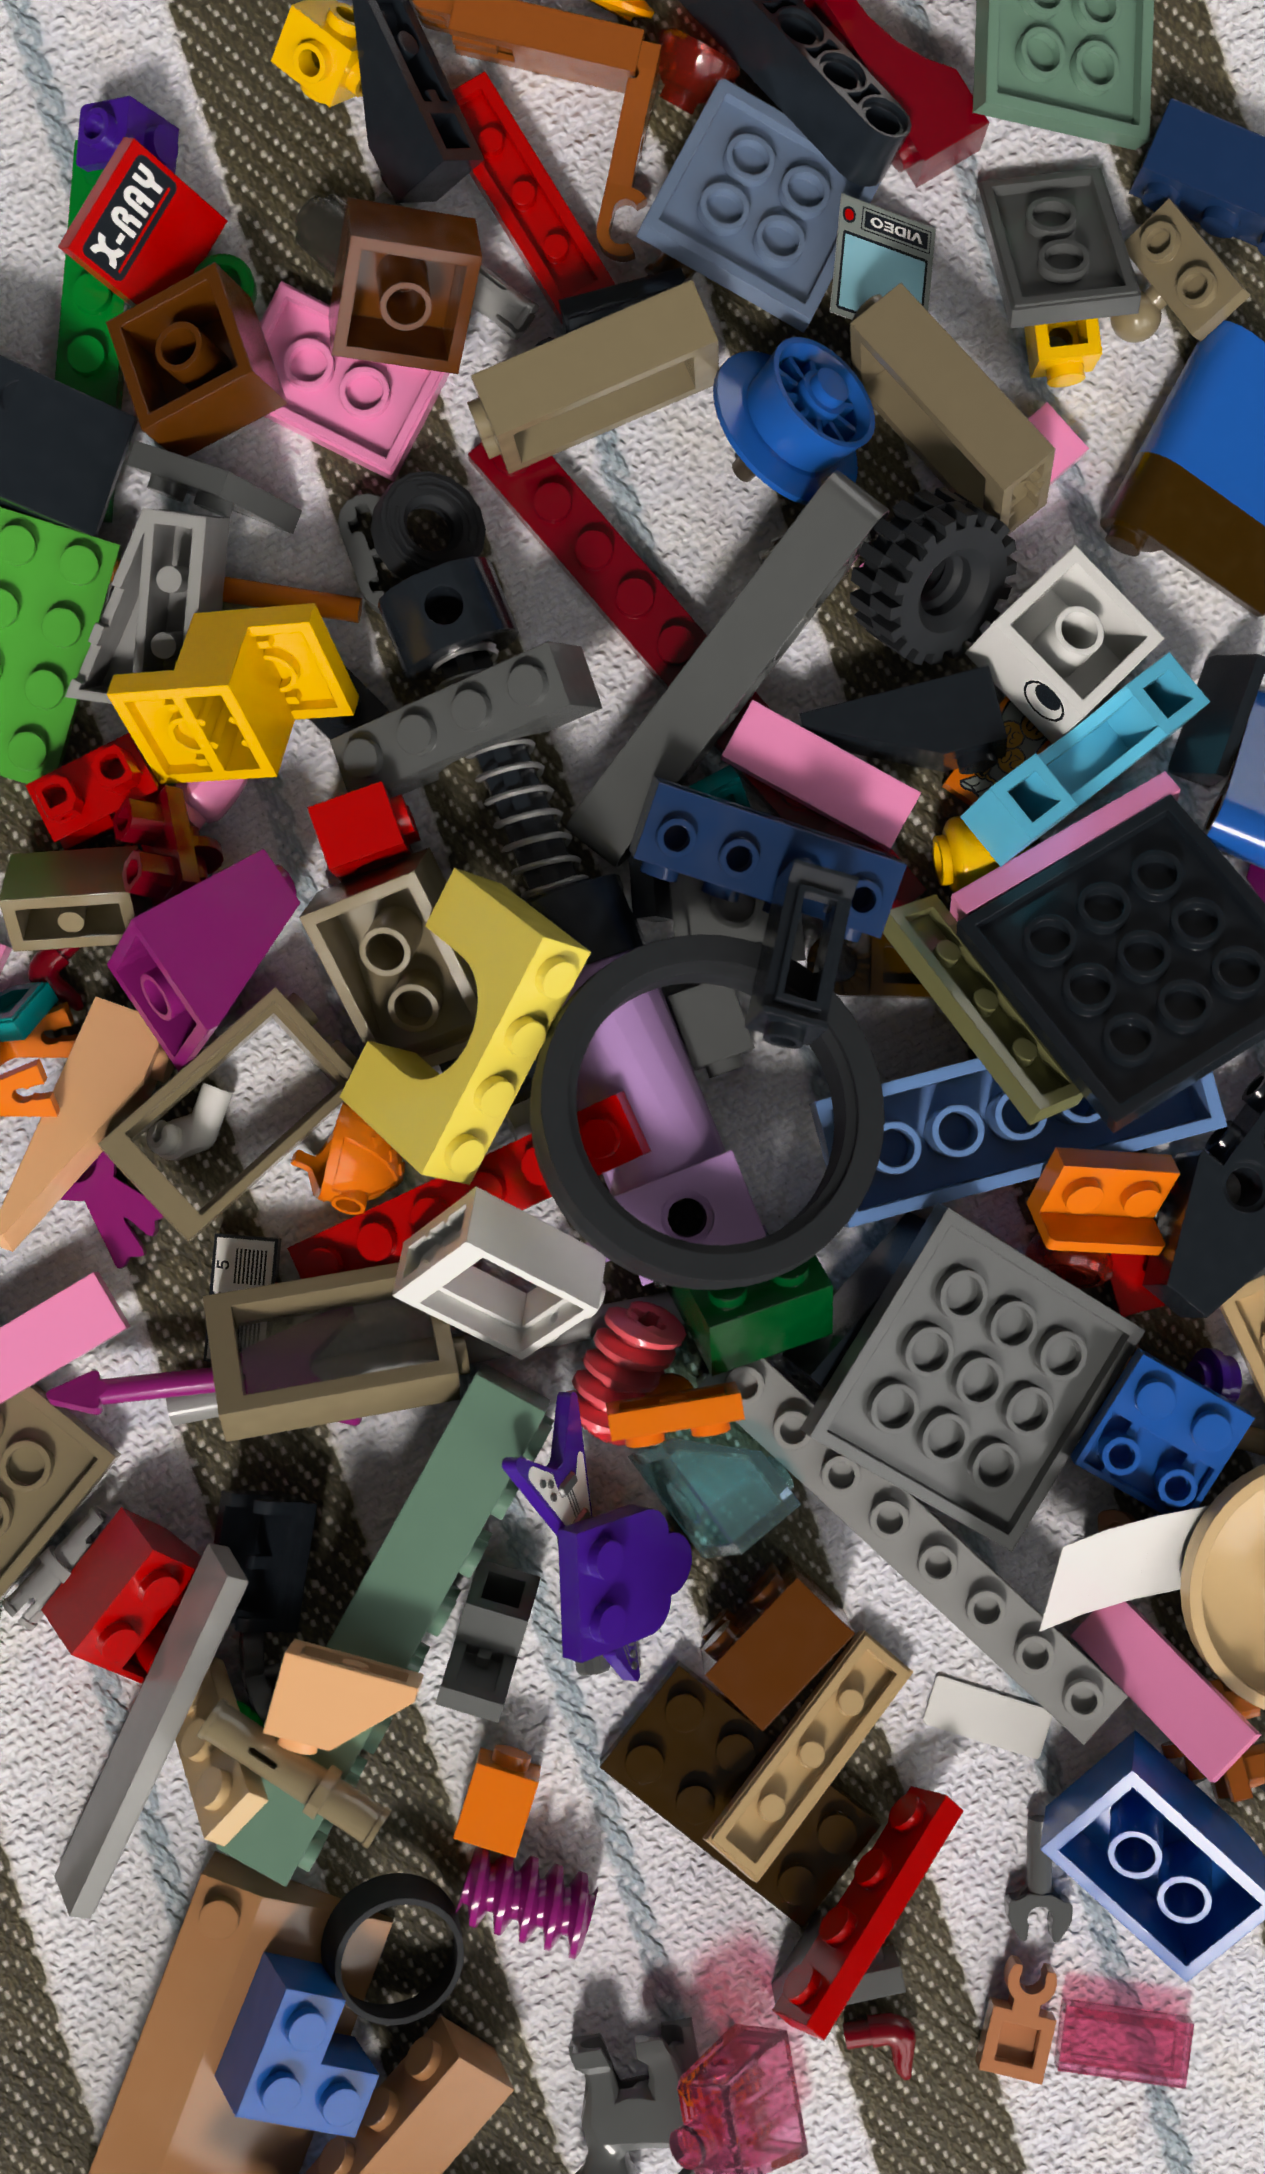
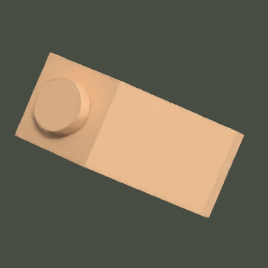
M294 1639L283 1657L263 1733L279 1737L277 1744L295 1753L312 1755L317 1753L318 1748L331 1751L414 1703L424 1674Z

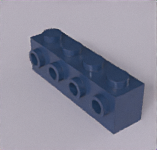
M653 776L629 847L633 858L642 860L639 870L645 874L673 883L677 882L679 873L704 881L701 891L726 901L738 903L741 893L764 900L762 911L768 914L776 879L794 859L859 877L852 898L844 936L845 940L859 942L862 933L881 939L907 867L906 863L894 855L657 776ZM804 898L801 913L824 920L826 914L823 912L824 903Z

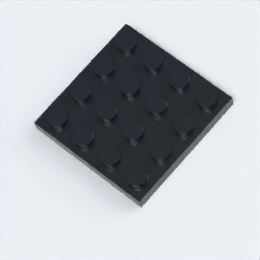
M1171 794L957 922L956 935L1113 1133L1265 1039V903Z

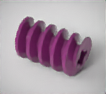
M476 1846L455 1914L463 1904L468 1905L469 1926L476 1928L487 1912L493 1913L494 1934L499 1936L502 1935L512 1920L518 1921L519 1942L524 1944L529 1940L537 1927L542 1928L544 1950L551 1951L562 1935L567 1936L569 1958L576 1959L582 1949L590 1925L598 1887L592 1895L589 1894L588 1874L579 1871L566 1887L564 1885L563 1866L554 1863L544 1878L541 1879L539 1874V1858L531 1855L519 1871H515L514 1858L504 1854H500L494 1864L490 1863V1850Z

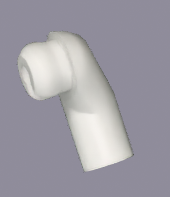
M203 1083L191 1114L169 1122L160 1120L150 1127L146 1138L149 1149L164 1160L174 1161L182 1160L209 1149L217 1139L233 1093Z

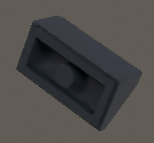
M1260 654L1215 655L1205 661L1197 686L1210 703L1182 726L1168 765V772L1208 788L1229 775L1265 674V656Z

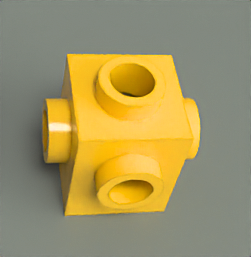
M303 0L291 5L271 62L298 82L305 95L316 102L326 104L328 107L337 105L355 96L358 98L363 96L353 7L337 0Z

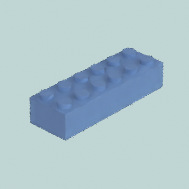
M979 1058L882 1083L885 1121L879 1163L861 1205L844 1227L859 1226L936 1205L937 1202L941 1204L1038 1178L1041 1176L1056 1147L1135 1152L1228 1127L1213 1071L1115 1133L1109 1129L1085 1097L1082 1098L1078 1105L1029 1125ZM831 1097L809 1104L826 1168L830 1159L834 1134V1114Z

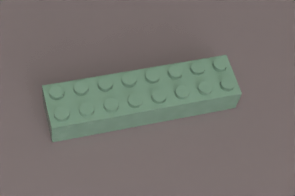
M485 1363L481 1366L326 1646L327 1648L419 1673L425 1661L424 1658L430 1649V1646L421 1642L426 1631L436 1637L439 1636L461 1592V1589L455 1587L452 1583L458 1573L470 1579L492 1536L490 1531L483 1528L490 1514L502 1520L519 1490L503 1470L502 1461L505 1457L522 1456L530 1461H535L554 1422L552 1418L545 1415L550 1399ZM393 1715L331 1751L318 1748L316 1754L305 1755L327 1770L333 1764L344 1772L341 1779L356 1788L361 1778L360 1775L368 1760L359 1756L361 1749L371 1754L375 1753L393 1719ZM261 1777L269 1801L225 1847L217 1844L216 1848L286 1887L297 1867L309 1873L328 1838L333 1824L319 1814L314 1819L310 1818L302 1812L305 1807L304 1804Z

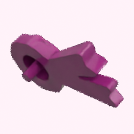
M102 1152L63 1195L61 1200L85 1201L115 1266L123 1269L127 1266L131 1257L147 1255L146 1248L125 1218H128L145 1234L156 1236L159 1231L158 1220L164 1217L140 1191L116 1178L117 1166Z

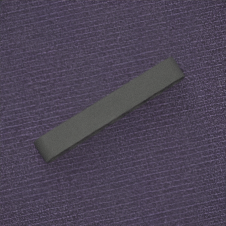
M839 470L832 473L570 817L566 830L613 867H619L631 854L629 847L653 776L681 785L687 782L860 556L858 553L864 541L870 543L877 532L873 527L881 518L886 520L890 509Z

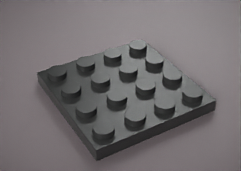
M937 1202L800 1429L812 1439L1012 1552L1145 1333V1330L955 1211Z

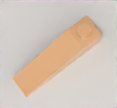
M95 996L53 1090L60 1107L58 1117H41L0 1208L1 1248L13 1252L103 1152L98 1143L151 1097L157 1081L166 1083L170 1078L174 1064L138 1011Z

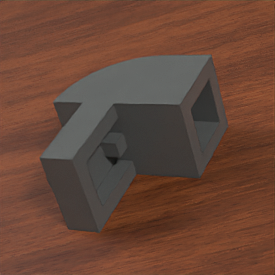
M482 1559L479 1561L439 1689L436 1705L499 1723L541 1577Z

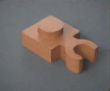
M1011 1955L1004 1967V1980L1010 1991L1008 2001L989 1997L975 2061L979 2070L1042 2085L1057 2020L1052 2011L1040 2009V2007L1047 2003L1054 1995L1057 1987V1977L1051 1964L1043 1963L1039 1980L1033 1985H1024L1020 1983L1023 1964L1018 1956Z

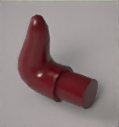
M81 947L38 950L29 963L28 978L30 983L48 982L57 995L58 1002H68L69 1007L73 1010L82 1011L84 1004L81 995L60 975V971L70 963L68 960Z
M897 2013L869 2014L866 2019L843 2023L848 2050L873 2045V2048L890 2046L892 2061L897 2074L903 2080L911 2079L916 2032L914 2026L906 2017Z

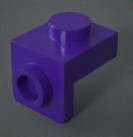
M131 96L85 104L80 110L76 164L87 172L105 169L123 137L136 139L175 174L179 151V128Z

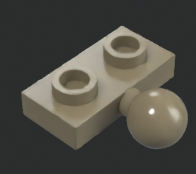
M1168 199L1124 241L1130 259L1151 283L1145 291L1140 290L1139 313L1112 316L1110 321L1113 331L1120 339L1130 343L1143 342L1157 331L1161 322V310L1168 305L1191 335L1201 342L1251 295L1183 211L1171 199Z

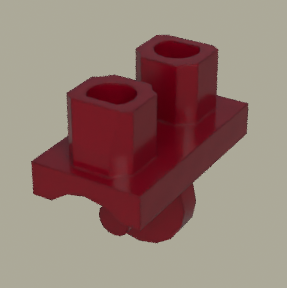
M165 785L153 802L128 798L114 815L113 827L115 838L123 842L140 844L142 846V851L133 850L124 862L122 877L125 892L151 898L153 907L208 879L209 874L214 873L222 866L224 858L221 844L212 837L201 836L198 827L190 826L182 788Z

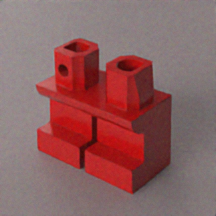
M127 733L25 786L54 843L60 841L64 850L82 849L114 832V816L112 813H116L126 799L153 802L163 787L169 785L158 782L130 733Z

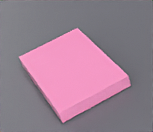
M281 281L260 321V325L288 404L264 417L394 482L450 373L332 356L328 318L330 305Z

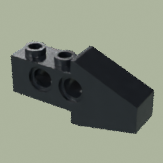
M1265 1071L1259 1074L1245 1089L1242 1100L1246 1104L1233 1121H1226L1228 1127L1217 1129L1210 1136L1205 1145V1149L1209 1154L1205 1150L1178 1153L1174 1158L1180 1175L1162 1204L1157 1224L1166 1245L1160 1255L1149 1256L1142 1286L1181 1318L1209 1317L1265 1268ZM1231 1173L1238 1178L1241 1185V1195L1236 1204L1230 1199L1226 1189L1227 1180Z

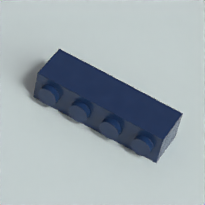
M1171 98L1155 129L1129 194L1142 199L1144 205L1155 212L1168 199H1171L1187 218L1200 223L1201 228L1207 233L1219 238H1237L1258 247L1259 252L1265 256V136Z

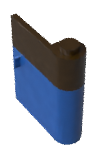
M1224 320L1201 342L1198 340L1103 514L1100 526L1107 533L1105 537L1106 542L1115 550L1134 557L1139 556L1141 551L1156 552L1162 550L1256 617L1265 615V342L1241 325Z

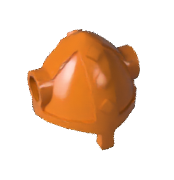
M345 1102L341 1106L335 1128L321 1150L315 1156L309 1155L302 1150H297L291 1160L293 1166L308 1172L312 1192L317 1199L323 1202L329 1201L335 1209L349 1215L364 1213L368 1201L374 1200L399 1186L404 1179L405 1162H403L402 1156Z

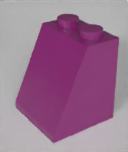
M265 849L252 854L133 918L107 963L108 968L178 1072L187 1066L200 1052L301 903L296 896V887L291 876L281 865L273 863Z

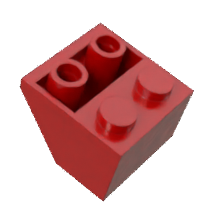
M121 1507L72 1569L71 1575L65 1583H61L41 1610L72 1656L143 1684L202 1556L165 1527Z

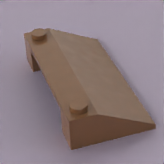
M217 1851L214 1852L201 1873L88 2174L300 2173L315 2131L235 2117L214 2075L263 1952L322 1964L321 1941L323 1931L330 1914L341 1898L291 1879L285 1887L233 1857ZM378 1912L367 1918L354 1931L342 1957L341 1974L345 1990L363 2001L394 1918ZM346 2003L334 2033L351 2036L358 2015Z

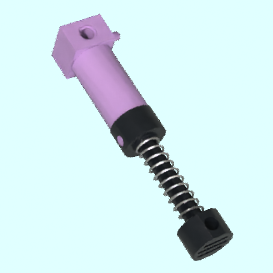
M468 557L452 560L410 576L390 588L378 602V609L405 677L410 680H427L443 676L445 680L439 684L438 689H444L494 666L498 652L513 643L519 634L492 563L486 557ZM455 614L460 616L451 624H437L446 615ZM519 737L467 755L465 758H476L482 774L476 776L475 781L478 783L485 781L491 795L490 798L485 800L484 804L487 806L494 804L500 821L494 823L493 828L499 829L503 827L510 843L505 845L502 851L509 852L512 850L519 866L513 869L511 874L516 876L522 873L528 891L523 892L521 897L524 898L526 903L591 951L564 1003L565 1005L573 993L591 976L615 959L647 943L637 918L628 905L624 894V886L619 875L610 874L594 879L588 878V876L583 874L577 875L576 869L579 868L582 859L569 854L567 846L571 842L572 835L567 832H560L558 827L563 812L551 808L548 802L553 795L554 789L550 786L542 785L539 779L545 766L539 762H533L530 756L536 743L530 739ZM661 988L643 993L626 1002L603 1021L590 1041L582 1060L576 1093L577 1111H580L624 1091L650 1147L651 1152L603 1173L610 1194L641 1222L661 1233L680 1240L706 1245H731L765 1237V1231L733 1151H726ZM691 1198L698 1202L702 1208V1224L691 1234H678L668 1224L669 1209L676 1201ZM639 1276L643 1286L654 1282Z

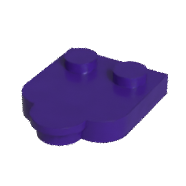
M629 1504L558 1528L563 1657L583 1663L648 1637L657 1632L664 1624L670 1610L671 1596L683 1587L689 1576L692 1552L688 1540L682 1534L669 1531L666 1518L660 1511L636 1504Z

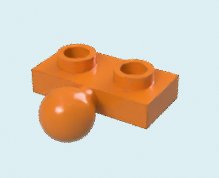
M676 1373L661 1375L656 1389L645 1393L643 1397L605 1403L611 1441L625 1439L626 1447L629 1448L647 1447L665 1441L664 1433L691 1429V1434L695 1437L719 1435L731 1430L730 1422L745 1420L741 1392L736 1382L694 1388L688 1379Z

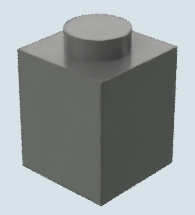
M701 984L668 996L667 1003L694 1071L706 1068L709 1078H713L745 1066L742 1054L751 1052L755 1047L749 1030L744 1028L746 1021L734 989L713 984Z

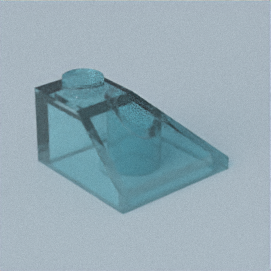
M671 1438L656 1445L639 1448L628 1456L704 1559L743 1554L801 1505L791 1491L794 1483L790 1474L779 1461L771 1456L766 1458L762 1451Z

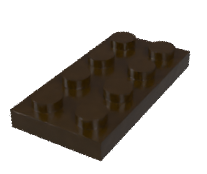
M678 1660L602 1757L600 1768L803 1928L881 1827L879 1818L832 1782L758 1883L749 1879L707 1843L703 1836L777 1738L766 1729L762 1731L735 1704Z

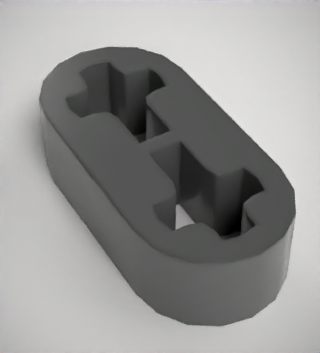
M361 494L349 499L341 508L338 518L339 531L362 595L369 607L380 614L378 602L385 593L383 591L372 592V588L381 584L375 564L383 561L375 549L370 550L365 535L362 532H351V530L360 526L359 515L370 512L371 517H373L374 507L380 497L372 494ZM391 572L395 579H401Z

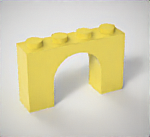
M454 868L425 926L467 961L475 977L478 996L477 1014L472 1034L465 1049L452 1066L439 1074L415 1052L367 1041L339 1097L421 1175L470 1185L532 1067L551 1025L562 1009L591 951L503 884Z

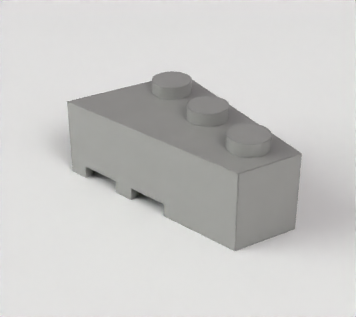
M142 509L111 585L115 587L101 621L96 622L88 639L91 645L77 678L71 680L65 697L112 704L107 696V691L113 675L174 670L193 614L222 611L230 518L168 509Z

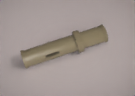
M222 1698L204 1722L197 1736L202 1740H207L248 1767L255 1774L263 1777L304 1804L305 1807L302 1812L310 1818L314 1819L319 1814L363 1843L362 1846L368 1849L392 1810L387 1806L385 1808L341 1779L344 1772L333 1764L327 1770L305 1754L295 1753L280 1747L277 1744L279 1737L264 1734V1727L230 1706Z

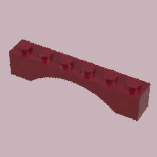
M801 0L909 115L912 124L910 133L892 165L900 173L906 170L916 188L980 151L989 121L985 115L973 113V95L957 69L927 59L896 41L867 15L857 0Z

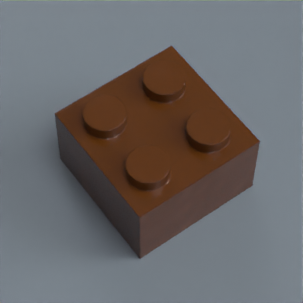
M347 197L328 315L332 356L458 374L482 261L476 219Z
M216 262L106 322L141 429L169 452L188 457L288 404L251 297Z
M789 1556L778 1567L772 1561L763 1566L745 1588L750 1594L746 1601L734 1613L728 1608L723 1609L701 1634V1637L706 1641L700 1648L704 1675L762 1731L766 1729L855 1634L843 1608Z

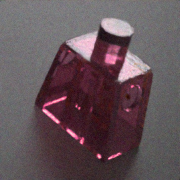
M735 2024L679 2078L677 2091L683 2125L671 2133L669 2146L674 2159L683 2168L693 2170L696 2174H767L809 2154L787 2030Z

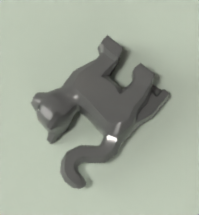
M692 2017L661 2022L660 2037H647L644 2034L634 2036L637 2060L647 2064L648 2074L626 2079L618 2077L605 2041L600 2033L571 2039L568 2046L571 2062L575 2070L585 2074L586 2079L581 2118L588 2153L583 2166L575 2174H638L629 2151L645 2148H670L669 2138L671 2133L685 2124L679 2088L686 2089L694 2097L696 2096L694 2085L696 2077L699 2083L701 2065ZM709 2135L710 2152L706 2153L703 2137L694 2163L692 2164L691 2153H688L689 2162L678 2174H712L714 2172L715 2148Z

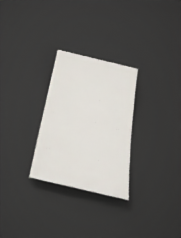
M1209 1506L1153 1516L1110 1528L1064 1545L1039 1632L1080 1615L1132 1599L1180 1590L1182 1566L1189 1540L1196 1525Z

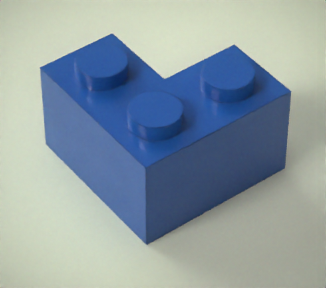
M263 1952L214 2076L235 2117L355 2138L380 2075L354 2036L334 2033L346 1999L321 1963Z

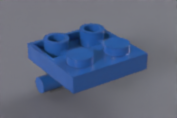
M1137 1348L1070 1457L1075 1465L1162 1514L1198 1508L1255 1417L1247 1409L1144 1350Z

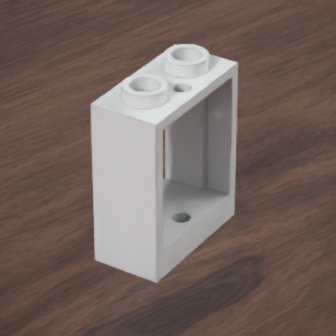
M475 1187L403 1242L392 1296L523 1360L544 1345L554 1342L559 1335L582 1320L592 1317L599 1310L605 1296L603 1276L606 1257L589 1245ZM485 1258L536 1284L537 1287L525 1293L472 1265Z

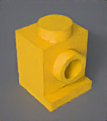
M1098 318L1024 327L1030 378L1046 377L1047 385L1050 387H1067L1082 382L1085 379V372L1093 371L1102 355ZM1053 336L1060 337L1067 345L1050 347L1049 338Z

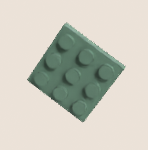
M976 0L973 113L1132 150L1138 149L1150 141L1154 0Z

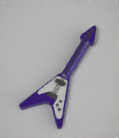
M559 1392L557 1395L551 1456L547 1466L522 1457H505L502 1461V1468L557 1537L558 1528L593 1517L579 1402L576 1392ZM636 1641L603 1654V1657L622 1680L639 1681L640 1670Z

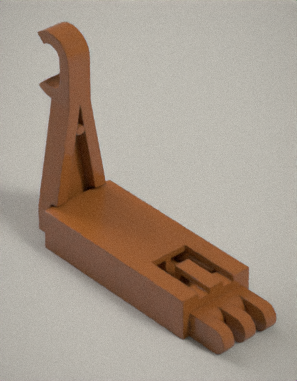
M412 0L419 20L425 28L452 35V42L455 45L457 55L625 93L596 235L601 251L611 260L628 262L636 259L635 252L629 243H615L610 238L615 212L618 208L628 205L638 211L648 205L646 196L635 189L634 184L663 66L661 45L645 41L644 29L519 0Z

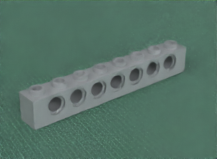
M766 1358L712 1376L709 1369L706 1368L696 1379L698 1387L736 1382L741 1392L745 1420L736 1422L1083 1745L1128 1697L1110 1677L1055 1626L1039 1632L1043 1615L916 1497L804 1433L800 1428L815 1404Z

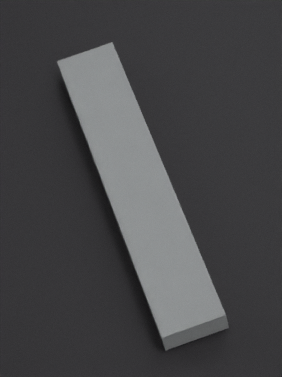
M208 1543L54 1875L70 1917L90 1919L92 1914L95 1913L249 1583L229 1547Z

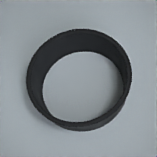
M408 1873L380 1875L361 1883L348 1892L330 1914L321 1941L322 1965L346 1999V2005L361 2018L381 2025L410 2023L425 2017L437 2009L455 1988L464 1962L461 1927L458 1914H455L456 1908L453 1902L434 1882ZM417 1905L430 1909L446 1921L454 1934L453 1949L442 1973L424 1991L401 2002L375 2004L360 2000L345 1990L341 1974L343 1953L354 1931L367 1918L392 1906Z

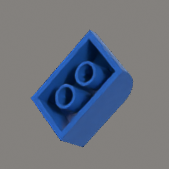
M1136 1730L1045 1807L1040 1850L1186 1983L1265 1921V1856L1230 1815Z

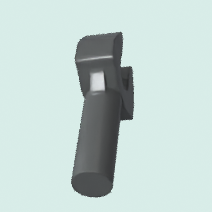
M1044 1815L1028 1816L1026 1883L1020 1890L1005 1895V1913L1019 1939L1026 1941L1030 1911L1036 1907L1047 1908L1049 1911L1047 1917L1048 1932L1053 1941L1058 1943L1072 1922L1073 1906L1066 1895L1058 1894L1052 1887V1860L1040 1850Z

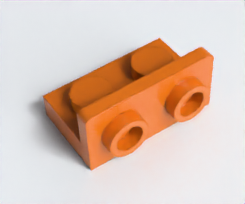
M1056 1147L1026 1203L1044 1245L1050 1250L1160 1255L1166 1243L1154 1218L1179 1177L1180 1171L1172 1155Z

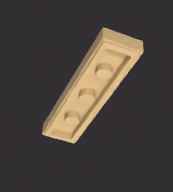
M859 1630L703 1836V1839L749 1879L758 1883L913 1674V1671L865 1630Z

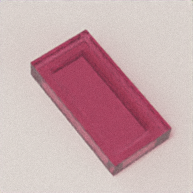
M1062 1998L1054 2064L1058 2071L1186 2089L1194 2023L1189 2016Z

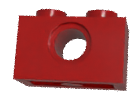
M382 781L307 807L327 866L341 882L413 854L410 844L421 841L409 805H406L403 795L400 794L392 797Z

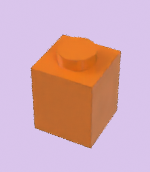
M495 1745L493 1751L480 1747L453 1839L516 1858L541 1772L540 1765L530 1763L532 1758L530 1754L508 1745Z

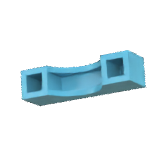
M1169 652L1126 684L1061 739L1037 755L1035 753L995 783L960 817L998 865L1002 867L1174 734L1209 704L1210 701Z

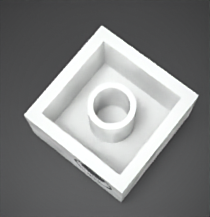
M1075 545L996 619L965 654L979 668L989 665L993 683L1054 744L1080 722L1165 638Z

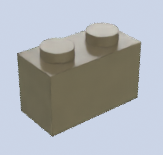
M138 845L10 854L0 893V907L13 952L118 945L130 921L148 910L150 898L126 893L122 877L124 862L133 850H139Z

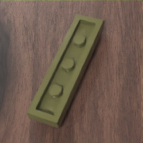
M935 894L891 909L883 934L1027 1123L1032 1125L1078 1105L1084 1097L1083 1094L956 935L957 921L938 896Z

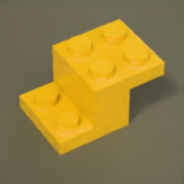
M315 603L194 613L174 670L113 675L107 691V696L160 784L277 777L295 720L354 716L359 700L355 686Z

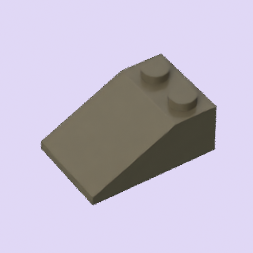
M430 847L317 892L299 916V919L364 1046L367 1041L415 1052L431 1067L458 1058L465 1049L476 1020L478 996L475 977L467 961L425 926L447 883Z

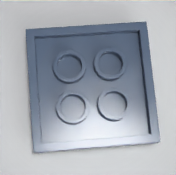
M720 77L644 218L636 237L804 333L833 278L841 193L871 203L880 183L876 186L866 187L849 181L838 172L784 113L725 78Z

